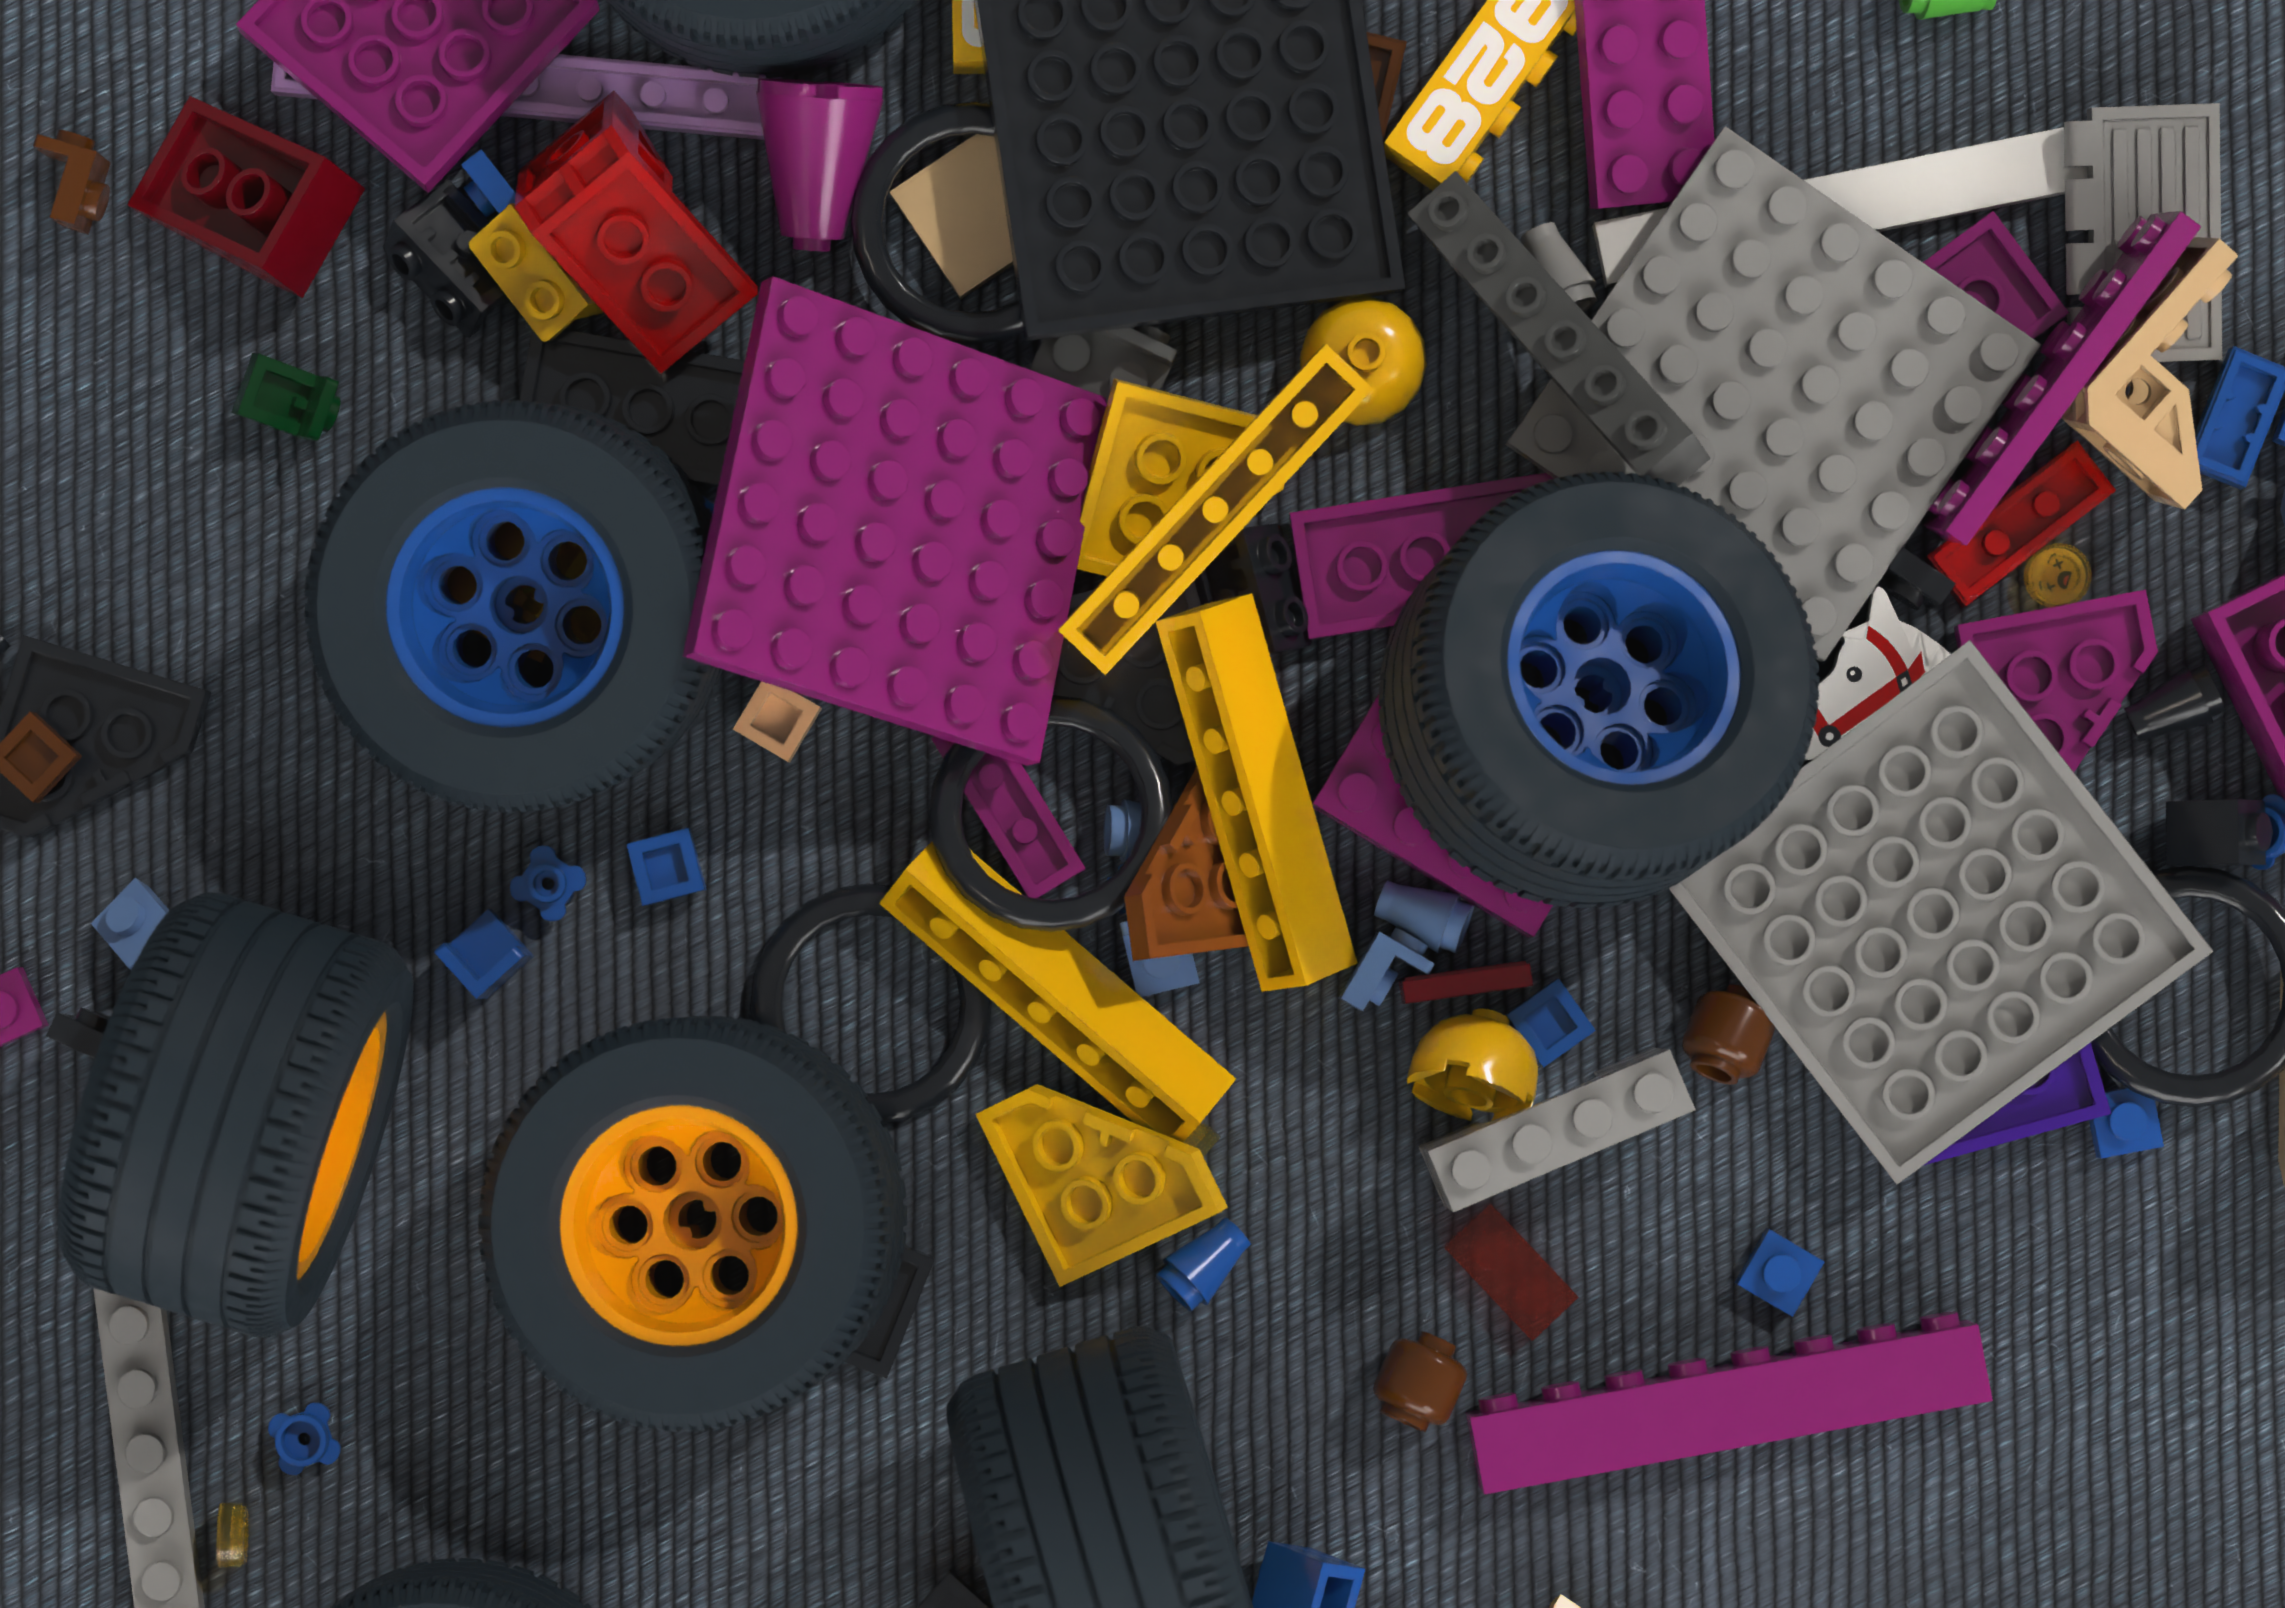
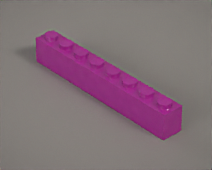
M1957 1311L1943 1312L1920 1317L1921 1328L1896 1333L1895 1323L1877 1324L1857 1329L1858 1340L1833 1344L1832 1335H1818L1793 1341L1794 1352L1770 1356L1768 1346L1752 1347L1731 1352L1732 1363L1707 1367L1705 1358H1694L1667 1364L1669 1375L1644 1379L1643 1371L1636 1369L1608 1374L1604 1376L1606 1386L1581 1391L1579 1381L1544 1386L1541 1388L1543 1398L1518 1402L1516 1393H1503L1478 1399L1479 1410L1466 1412L1479 1488L1484 1495L1990 1402L1993 1399L1979 1326L1969 1320L1959 1321Z

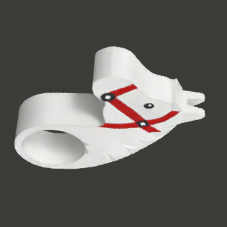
M1881 587L1874 588L1869 596L1865 623L1844 632L1840 638L1841 645L1835 653L1830 671L1819 681V698L1816 701L1818 703L1815 727L1812 728L1814 732L1808 752L1805 754V760L1816 758L1951 655L1939 643L1922 631L1899 621L1887 593Z

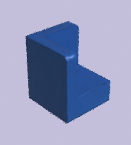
M487 909L451 943H443L434 951L476 999H488L534 957L492 909Z

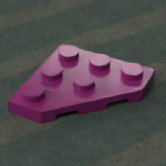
M2146 589L1953 626L1957 648L1959 649L1969 640L1972 641L2073 772H2075L2090 748L2095 746L2122 706L2121 702L2158 653Z

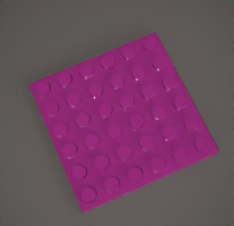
M770 277L762 281L683 657L1028 766L1040 763L1064 636L1058 629L1068 618L1085 529L1080 522L1091 460L1107 405L1106 397L785 280Z

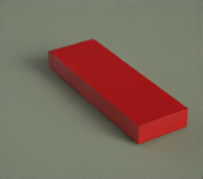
M2075 441L2004 495L1967 546L1945 541L1923 559L1928 565L1956 583L1950 593L1961 608L1966 607L2109 497L2116 489L2081 444Z

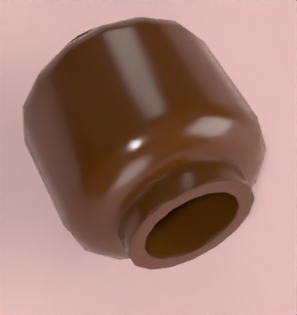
M1728 985L1725 991H1710L1699 997L1684 1033L1682 1047L1691 1059L1690 1067L1699 1075L1718 1083L1734 1085L1738 1083L1739 1078H1748L1759 1072L1774 1035L1775 1026L1745 987Z
M1421 1331L1417 1342L1405 1338L1395 1340L1374 1382V1394L1383 1402L1379 1411L1394 1420L1422 1432H1426L1429 1424L1442 1425L1446 1423L1467 1378L1465 1367L1452 1358L1456 1346L1424 1331Z

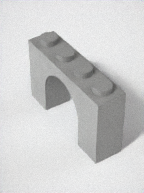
M1652 1047L1595 1071V1078L1543 1102L1487 1123L1474 1122L1418 1146L1442 1204L1452 1212H1456L1695 1111L1670 1049Z

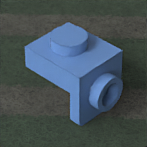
M134 878L91 924L131 970L148 938L169 909L149 886Z

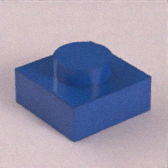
M482 149L461 164L472 178V181L465 185L463 189L486 218L495 211L501 213L509 204L515 203L516 193Z
M691 828L626 844L642 906L707 890Z
M1556 978L1505 1014L1513 1028L1518 1030L1534 1049L1536 1060L1543 1068L1596 1031L1559 978Z
M2127 1087L2105 1091L2111 1114L2089 1120L2097 1158L2102 1159L2164 1147L2155 1100L2134 1093Z
M1766 1228L1734 1283L1793 1317L1825 1262Z

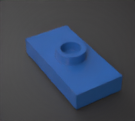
M2235 346L2228 349L2195 431L2200 474L2240 490L2246 487L2285 390L2284 366Z

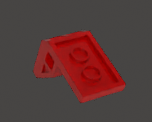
M612 91L519 170L514 207L530 233L661 374L758 294V286L672 192V175L631 108L615 91Z

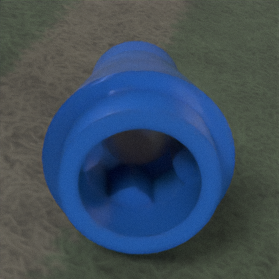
M1224 1217L1215 1227L1163 1258L1165 1266L1156 1274V1277L1179 1304L1192 1312L1200 1303L1204 1305L1209 1304L1241 1254L1251 1246V1243L1233 1222Z

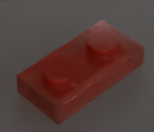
M1490 1203L1481 1209L1443 1245L1448 1253L1532 1341L1579 1298Z

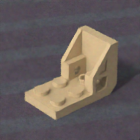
M2194 237L2061 417L2154 501L2184 510L2202 491L2189 389L2155 360L2151 354L2156 349L2161 353L2169 349L2187 329L2188 323L2183 319L2200 299L2204 303L2211 301L2231 279L2232 273L2227 268L2239 255L2220 238ZM2130 385V393L2126 397V388Z

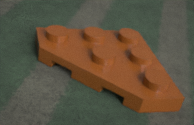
M1197 767L1124 896L1133 961L1248 947Z

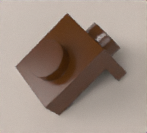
M58 130L56 139L37 134L33 144L34 148L49 158L66 162L50 218L64 228L89 235L93 220L100 221L108 205L110 187L104 183L111 163L97 151L93 150L96 142L85 136L65 130Z

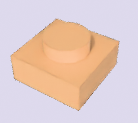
M761 681L733 730L790 763L822 708L796 692Z

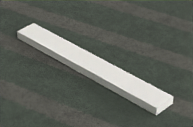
M2064 127L1815 177L1804 181L1876 231L1881 232L2064 195L2065 180L2088 179L2087 167H2064ZM1668 207L1594 222L1592 227L1605 287L1615 286Z

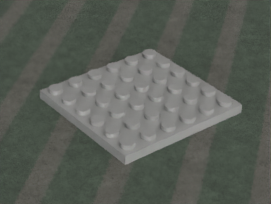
M1726 126L1720 131L1591 319L1694 433L1710 456V460L1678 487H1687L1691 492L1702 494L1703 499L1709 498L1714 501L1715 505L1724 507L1727 514H1734L1737 517V521L1745 523L1747 525L1746 529L1750 533L1753 531L1757 535L1756 538L1766 544L1764 548L1768 552H1773L1776 562H1780L1783 566L1781 570L1784 574L1789 575L1791 579L1789 582L1792 586H1795L1797 598L1802 600V608L1806 610L1808 615L1806 621L1811 624V635L1814 636L1815 640L1813 649L1817 650V660L1820 662L1825 661L1890 564L1905 545L2041 346L2033 338ZM1552 379L1549 380L1505 444L1553 478L1589 472H1598L1599 474L1604 471L1624 472L1625 475L1635 473Z
M1971 640L1802 767L1794 779L1793 785L1783 800L1779 802L1777 808L1746 838L1717 856L1691 876L1669 888L1896 1184L1910 1176L2213 952V949Z

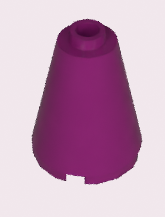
M759 78L756 95L780 235L793 237V249L831 251V240H842L845 238L852 213L855 189L864 170L883 105V87L844 82H811L798 79Z

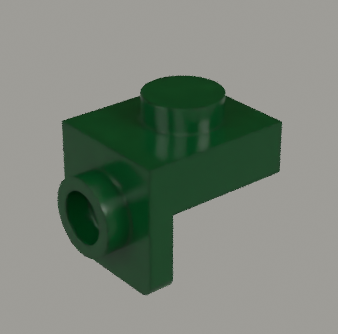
M252 353L231 413L301 439L318 441L322 431L329 432L337 418L341 399L335 393L339 381L326 376H317L259 353Z

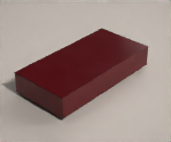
M1526 961L1404 977L1402 981H1399L1402 1004L1533 986L1530 963L1526 964Z

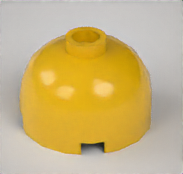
M1373 297L1342 300L1324 310L1307 330L1300 354L1301 368L1324 344H1327L1374 388L1343 422L1356 426L1383 423L1394 417L1395 414L1403 411L1418 394L1427 367L1425 342L1413 319L1393 303Z
M1475 1009L1472 1015L1462 1014L1441 1020L1421 1038L1412 1058L1407 1075V1084L1414 1082L1412 1093L1419 1100L1434 1109L1471 1121L1473 1116L1471 1108L1483 1112L1494 1113L1493 1121L1533 1106L1538 1081V1064L1534 1049L1518 1030L1509 1026L1510 1021L1505 1015L1490 1009Z

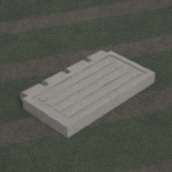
M2220 103L2094 107L2087 109V121L2064 122V167H2087L2088 179L2065 180V231L2088 230V243L2066 244V295L2081 294L2090 279L2100 269H2104L2106 272L2111 270L2123 253L2117 248L2119 240L2129 226L2140 216L2147 220L2151 214L2182 211L2202 226L2194 237L2221 239ZM2222 290L2211 301L2204 303L2200 299L2183 318L2188 323L2187 329L2169 349L2162 353L2156 349L2151 354L2158 362L2222 360ZM2083 307L2066 308L2069 312L2067 314V324L2070 325Z

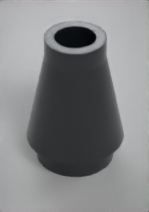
M2202 665L2191 671L2185 666L2136 703L2125 707L2124 711L2138 741L2142 742L2151 737L2213 724L2212 717L2225 712L2226 709L2205 665Z

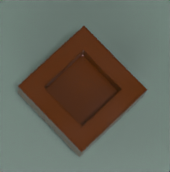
M30 711L0 743V773L33 803H39L81 759L82 755L37 713Z

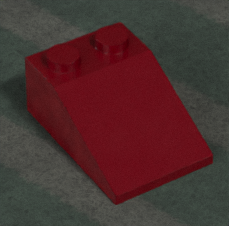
M189 96L127 205L258 278L303 298L365 188L326 157Z

